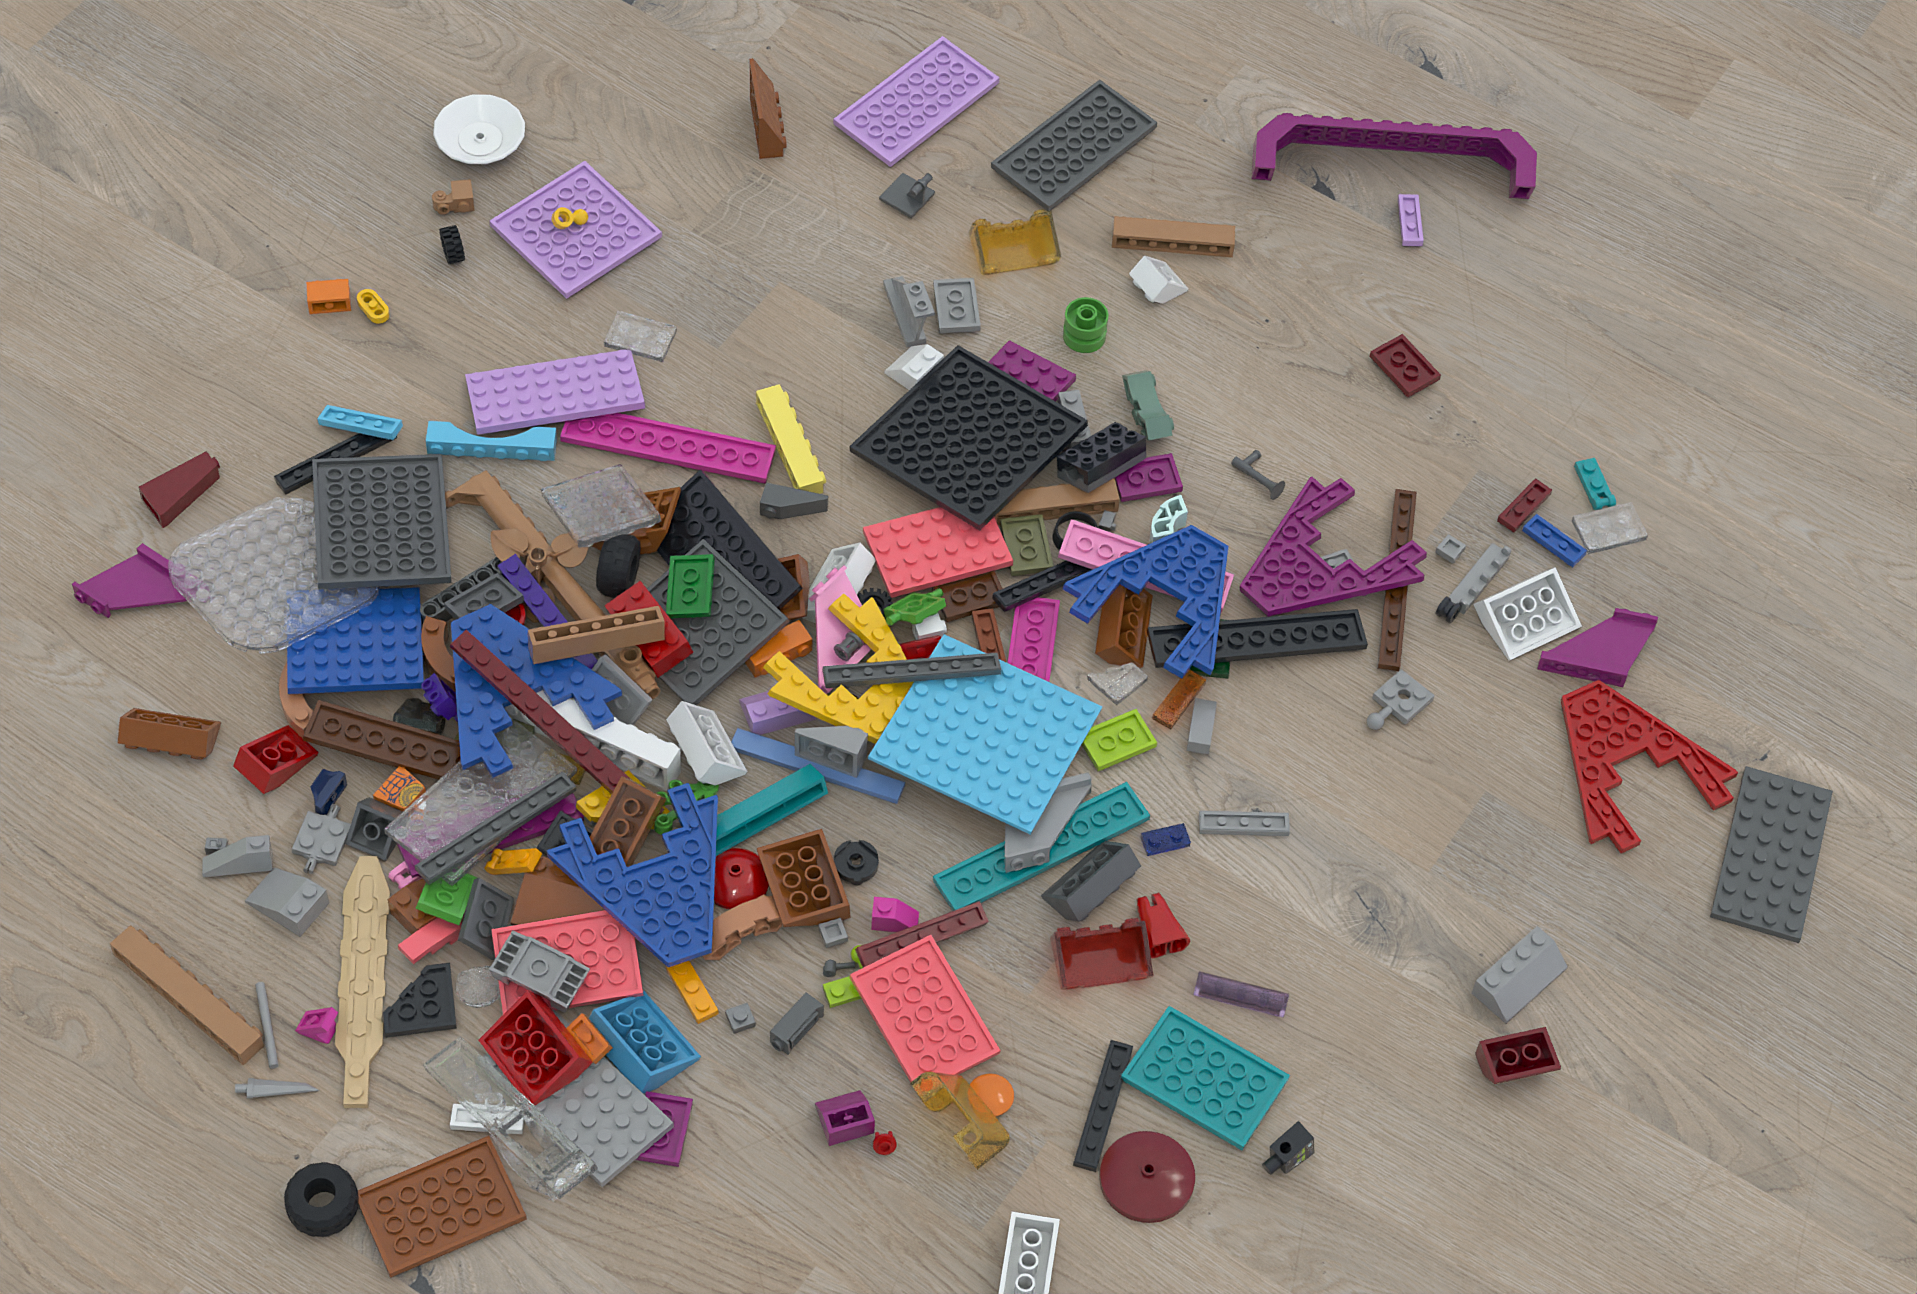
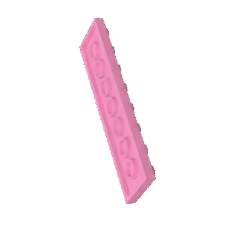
M1071 519L1058 558L1090 569H1096L1142 548L1146 544ZM1225 572L1221 613L1234 574ZM1150 582L1145 586L1146 588L1174 597Z

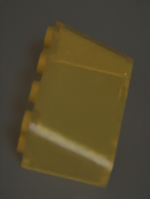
M1037 210L1033 212L1034 215L1030 217L1029 221L1019 219L1012 221L1010 224L1000 222L991 225V222L986 221V219L974 221L971 225L969 236L980 273L982 275H990L1052 265L1059 262L1061 252L1052 211Z
M924 1072L910 1083L921 1101L930 1111L940 1112L954 1102L970 1122L955 1134L953 1138L977 1170L1008 1145L1010 1137L1007 1130L962 1076L939 1072ZM974 1133L976 1140L971 1145H966L963 1142L965 1134Z

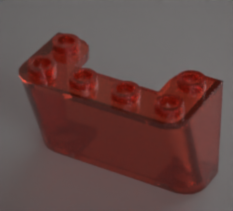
M1138 918L1126 919L1124 923H1121L1120 927L1113 928L1112 924L1099 926V930L1090 931V927L1079 928L1076 931H1071L1070 927L1058 928L1050 937L1061 990L1138 981L1154 976L1145 921H1139Z

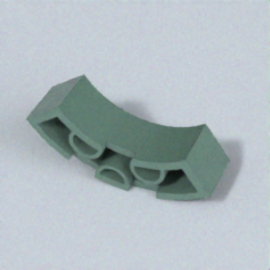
M1144 370L1122 375L1127 400L1134 406L1132 416L1136 425H1140L1143 428L1141 434L1146 436L1147 440L1173 436V419L1164 411L1159 402L1154 387L1156 386L1154 374H1151V371Z

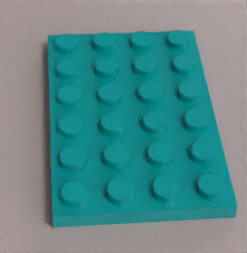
M1168 1006L1122 1073L1121 1078L1130 1086L1243 1151L1285 1087L1290 1075L1173 1007Z

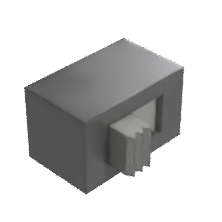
M1104 510L1099 523V529L1111 532V530L1115 531L1116 524L1114 521L1116 513Z
M206 838V855L229 846L228 840L225 838Z

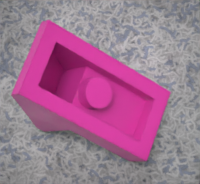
M332 1007L306 1011L295 1031L306 1037L328 1044L336 1032L337 1023L335 1018L339 1012Z

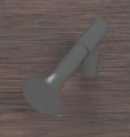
M1254 450L1244 460L1236 456L1231 464L1268 488L1271 492L1270 497L1272 500L1281 495L1285 488L1284 481L1279 483L1273 482L1250 466L1254 461L1261 458V453L1258 450Z

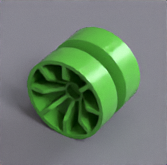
M1082 297L1069 303L1065 310L1063 339L1070 349L1079 353H1092L1104 345L1109 315L1106 306L1102 302L1094 298Z

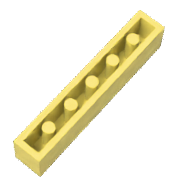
M780 384L757 390L756 404L776 445V449L793 487L804 491L823 493V484L826 483L823 471L819 472L818 460L810 452L811 445L809 440L804 439L803 427L801 423L796 421L797 416L794 407L790 408L787 392H783Z

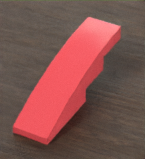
M464 914L460 925L436 918L398 944V949L415 964L429 952L433 955L448 942L452 945L458 940Z

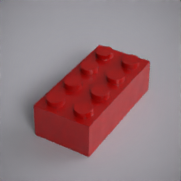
M641 581L604 605L609 615L659 606L665 621L664 640L635 645L640 648L642 658L652 668L657 678L694 653L688 640Z

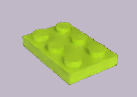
M1134 709L1091 727L1082 746L1097 771H1101L1156 748L1157 741L1137 709Z

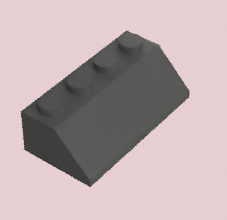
M1104 841L1055 882L1041 897L1065 919L1079 922L1086 919L1089 915L1088 913L1095 907L1103 904L1104 899L1111 893L1116 892L1125 880L1133 877L1135 871L1141 867V864L1129 844Z

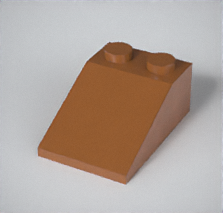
M799 554L778 558L803 587L780 611L788 620L807 617L810 585L808 562Z
M423 878L404 886L387 899L390 914L411 935L438 918L415 909L426 883Z

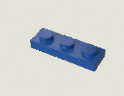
M1538 514L1523 526L1522 531L1572 568L1586 555L1587 550Z

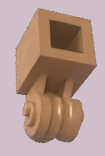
M471 179L451 181L452 191L448 195L441 190L434 192L432 195L433 208L439 214H447L449 211H454V213L475 211Z

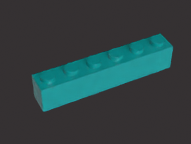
M808 764L718 814L716 856L828 794L824 776L815 767Z

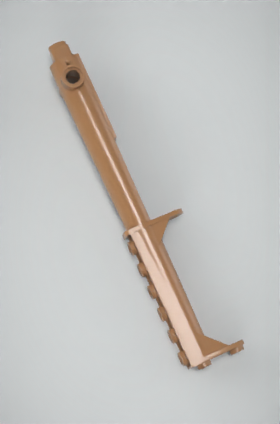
M487 470L471 477L470 480L453 491L445 492L447 508L458 503L482 506L500 530L517 529L522 531L528 539L529 545L527 550L534 546H542L546 551L554 554L544 534L535 529L533 521L523 515L520 505L512 502L509 492L506 489L502 490L498 479L495 476H491ZM529 556L523 557L526 561L525 567L536 580V567L531 564ZM548 556L547 563L540 567V581L543 580L553 591L554 595L574 620L578 621L605 616V613L565 567L559 564L558 558ZM634 645L598 652L600 656L606 654L652 699L659 695L660 688L655 681L656 674L642 658L639 647Z

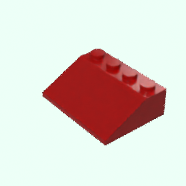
M526 991L478 1040L531 1108L577 1079L593 1063L540 995L530 991Z

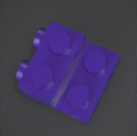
M435 673L432 674L421 684V688L425 691L423 696L432 704L430 708L438 717L442 715L448 721L453 717L458 722L456 692Z

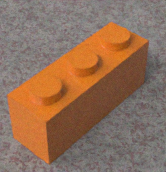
M800 620L785 626L745 662L755 678L768 674L763 667L779 651L790 661L798 657H804L812 651V637Z

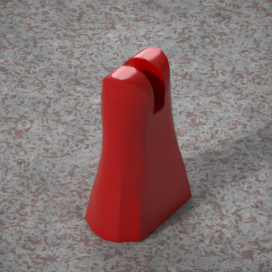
M1160 893L1151 895L1153 906H1150L1146 896L1137 898V909L1147 955L1151 958L1166 955L1167 947L1169 953L1183 951L1191 942L1190 938L1174 917Z

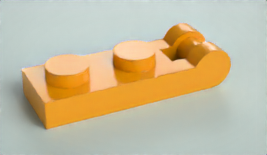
M495 848L491 854L492 859L486 863L484 870L492 875L533 872L542 853L537 848L506 851Z

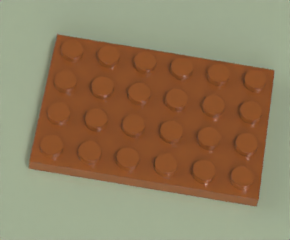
M490 1136L481 1138L358 1190V1206L390 1278L527 1220L523 1207Z

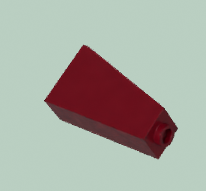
M206 451L139 486L141 499L162 528H164L220 478L218 471L220 465L215 457L211 458Z

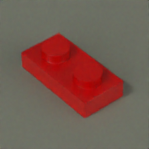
M932 636L900 643L899 645L907 660L929 658L939 643L941 636Z

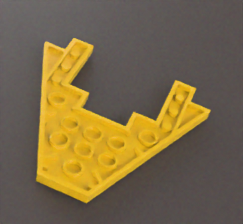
M843 593L830 605L828 610L875 652L866 663L907 660L901 646L895 639L872 597L859 607ZM780 651L763 667L778 681L767 693L770 697L834 726L859 728L868 733V741L874 744L877 743L914 683L913 681L876 684L868 689L859 699L853 696L841 684L828 696Z

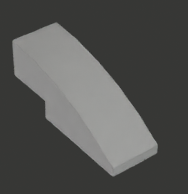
M1195 698L1187 751L1209 755L1217 705L1216 701Z

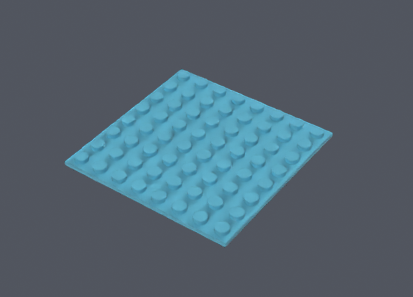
M943 634L929 658L985 653ZM1000 659L1001 675L914 681L870 752L868 759L1031 835L1103 706Z

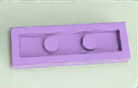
M1399 194L1397 200L1402 246H1423L1419 195Z

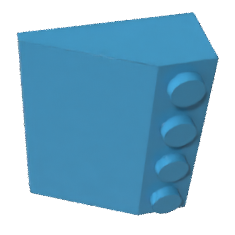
M643 991L644 996L626 997L593 1009L589 1020L613 1047L606 1056L643 1094L646 1091L650 1092L659 1088L701 1058L699 1053L645 991Z

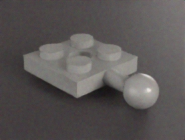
M1401 669L1373 694L1372 699L1384 708L1379 713H1371L1367 718V725L1372 730H1379L1384 725V719L1390 714L1406 725L1433 701L1435 695ZM1405 694L1409 699H1401L1398 695Z

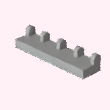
M1492 543L1449 596L1451 601L1462 605L1460 610L1462 614L1466 613L1507 562L1511 554V549L1508 546H1504L1502 549Z

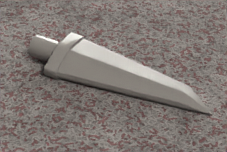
M248 1078L247 1084H235V1093H247V1098L320 1091L307 1083Z

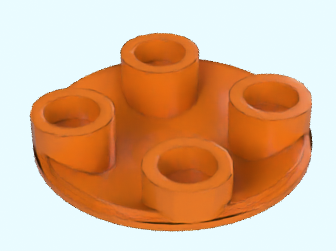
M983 1074L976 1077L970 1083L967 1090V1099L975 1112L982 1115L985 1119H993L1010 1109L1014 1101V1090L1009 1081L997 1074Z

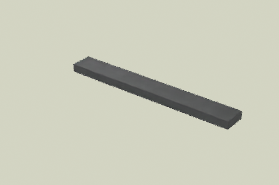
M998 653L823 666L822 672L825 688H838L841 684L844 687L1001 675V666Z
M563 771L417 863L415 870L430 885L575 792L576 785Z

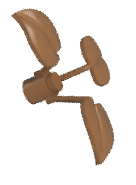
M504 529L491 531V545L496 557L503 562L514 554L519 559L520 556H529L531 564L536 567V581L539 585L540 567L547 563L548 556L552 558L557 557L559 564L563 567L574 568L584 561L591 543V539L582 534H561L551 543L553 554L550 551H546L542 546H534L527 550L529 545L527 536L520 530ZM542 588L555 604L553 591L550 588ZM523 602L526 617L531 622L537 623L538 620Z

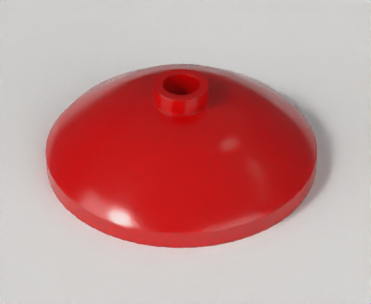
M730 848L716 856L714 903L725 909H732L742 903L766 895L769 884L759 855L747 849ZM732 870H739V872L734 873Z

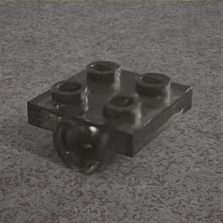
M408 698L394 713L393 721L442 735L446 718L442 715L438 717L430 708L432 704L422 702L418 698Z

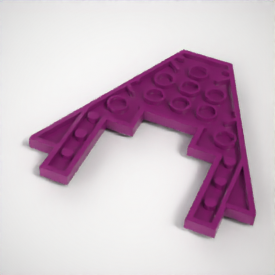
M1310 477L1240 584V592L1269 617L1422 582L1425 575L1415 565L1426 559L1427 552L1411 540L1365 571L1351 559L1346 560L1333 569L1309 547L1321 539V532L1311 523L1355 496V489L1342 478L1324 487L1316 479Z

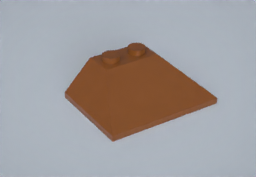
M675 487L603 499L589 536L591 539L590 546L601 551L607 536L614 532L633 535L640 541V554L656 552L668 532L681 488Z

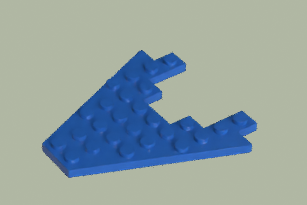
M492 604L451 622L452 642L465 630H468L536 693L543 690L552 706L573 697L593 730L614 721V716L606 703L622 696V691L619 687L573 657L533 664L528 649L529 629ZM453 651L461 767L465 770L483 762L492 778L513 769L512 762L494 735L512 726V720L504 709L512 703Z
M689 783L667 790L669 800L682 827L662 834V840L668 854L629 867L626 866L619 848L597 855L581 818L560 824L559 829L565 845L547 850V856L554 864L667 967L712 953L718 796L714 795L696 801Z

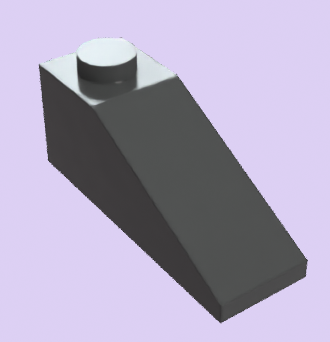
M766 482L760 500V515L767 518L786 519L827 512L829 496Z

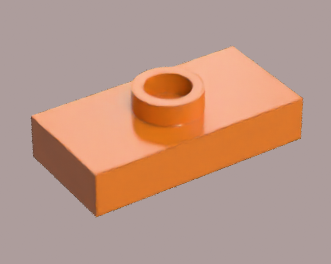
M583 1013L566 1028L595 1064L613 1048Z

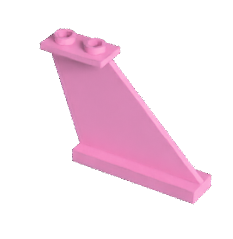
M845 565L839 570L834 568L826 575L828 580L824 584L822 581L812 589L814 594L809 598L811 602L815 600L818 687L825 694L829 693L833 688H825L822 672L823 666L857 664L871 650L862 641L863 646L860 649H856L848 661L839 658L834 651V646L840 644L846 638V634L852 631L828 608L843 593L857 606H862L845 573L847 569Z

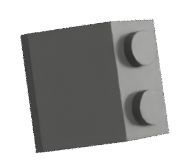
M370 797L359 801L345 844L386 861L397 845L396 839L401 838L409 814Z

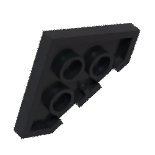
M450 962L426 965L420 972V976L413 983L411 982L399 995L398 1000L383 1012L386 1038L457 1029Z

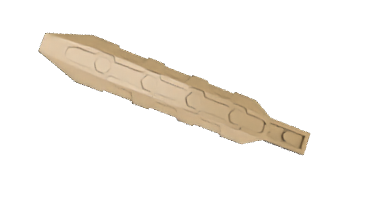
M377 856L359 857L343 892L342 915L344 916L343 940H341L340 945L342 963L341 981L338 982L339 1017L336 1024L335 1047L345 1062L344 1108H368L370 1065L383 1046L384 1023L382 1022V1010L386 989L384 968L388 947L386 926L387 915H389L387 899L390 898V890Z

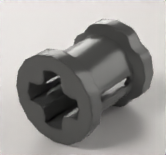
M848 632L845 636L846 638L840 644L834 646L836 655L842 660L848 661L851 658V654L863 646L861 639L853 632Z

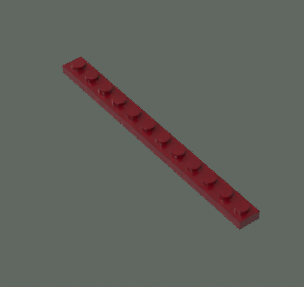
M465 630L450 644V648L608 792L613 793L621 776L632 780L468 630ZM664 808L661 809L659 815L664 812Z

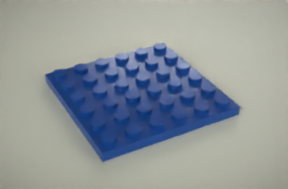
M420 587L287 592L288 694L422 689L421 684L424 681Z

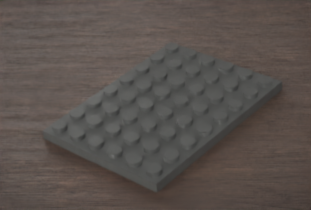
M442 454L312 459L318 589L451 583Z

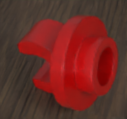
M888 1131V1134L879 1135V1132L875 1133L873 1149L876 1153L888 1155L895 1151L897 1142L891 1131Z

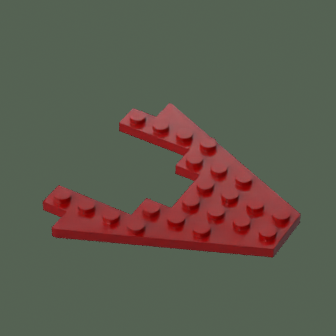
M1594 681L1562 696L1561 705L1590 844L1609 836L1621 854L1640 845V838L1606 791L1621 785L1623 781L1613 766L1644 751L1647 752L1657 768L1677 760L1713 811L1733 801L1734 797L1723 783L1737 777L1738 772L1736 769L1602 681Z

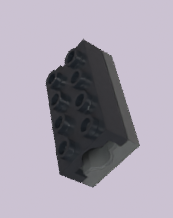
M1114 422L1058 455L1057 478L1089 493L1146 459V436L1133 430L1128 431L1127 427Z

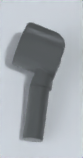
M827 960L823 967V976L833 977L836 975V970L855 968V962L836 963L834 960Z

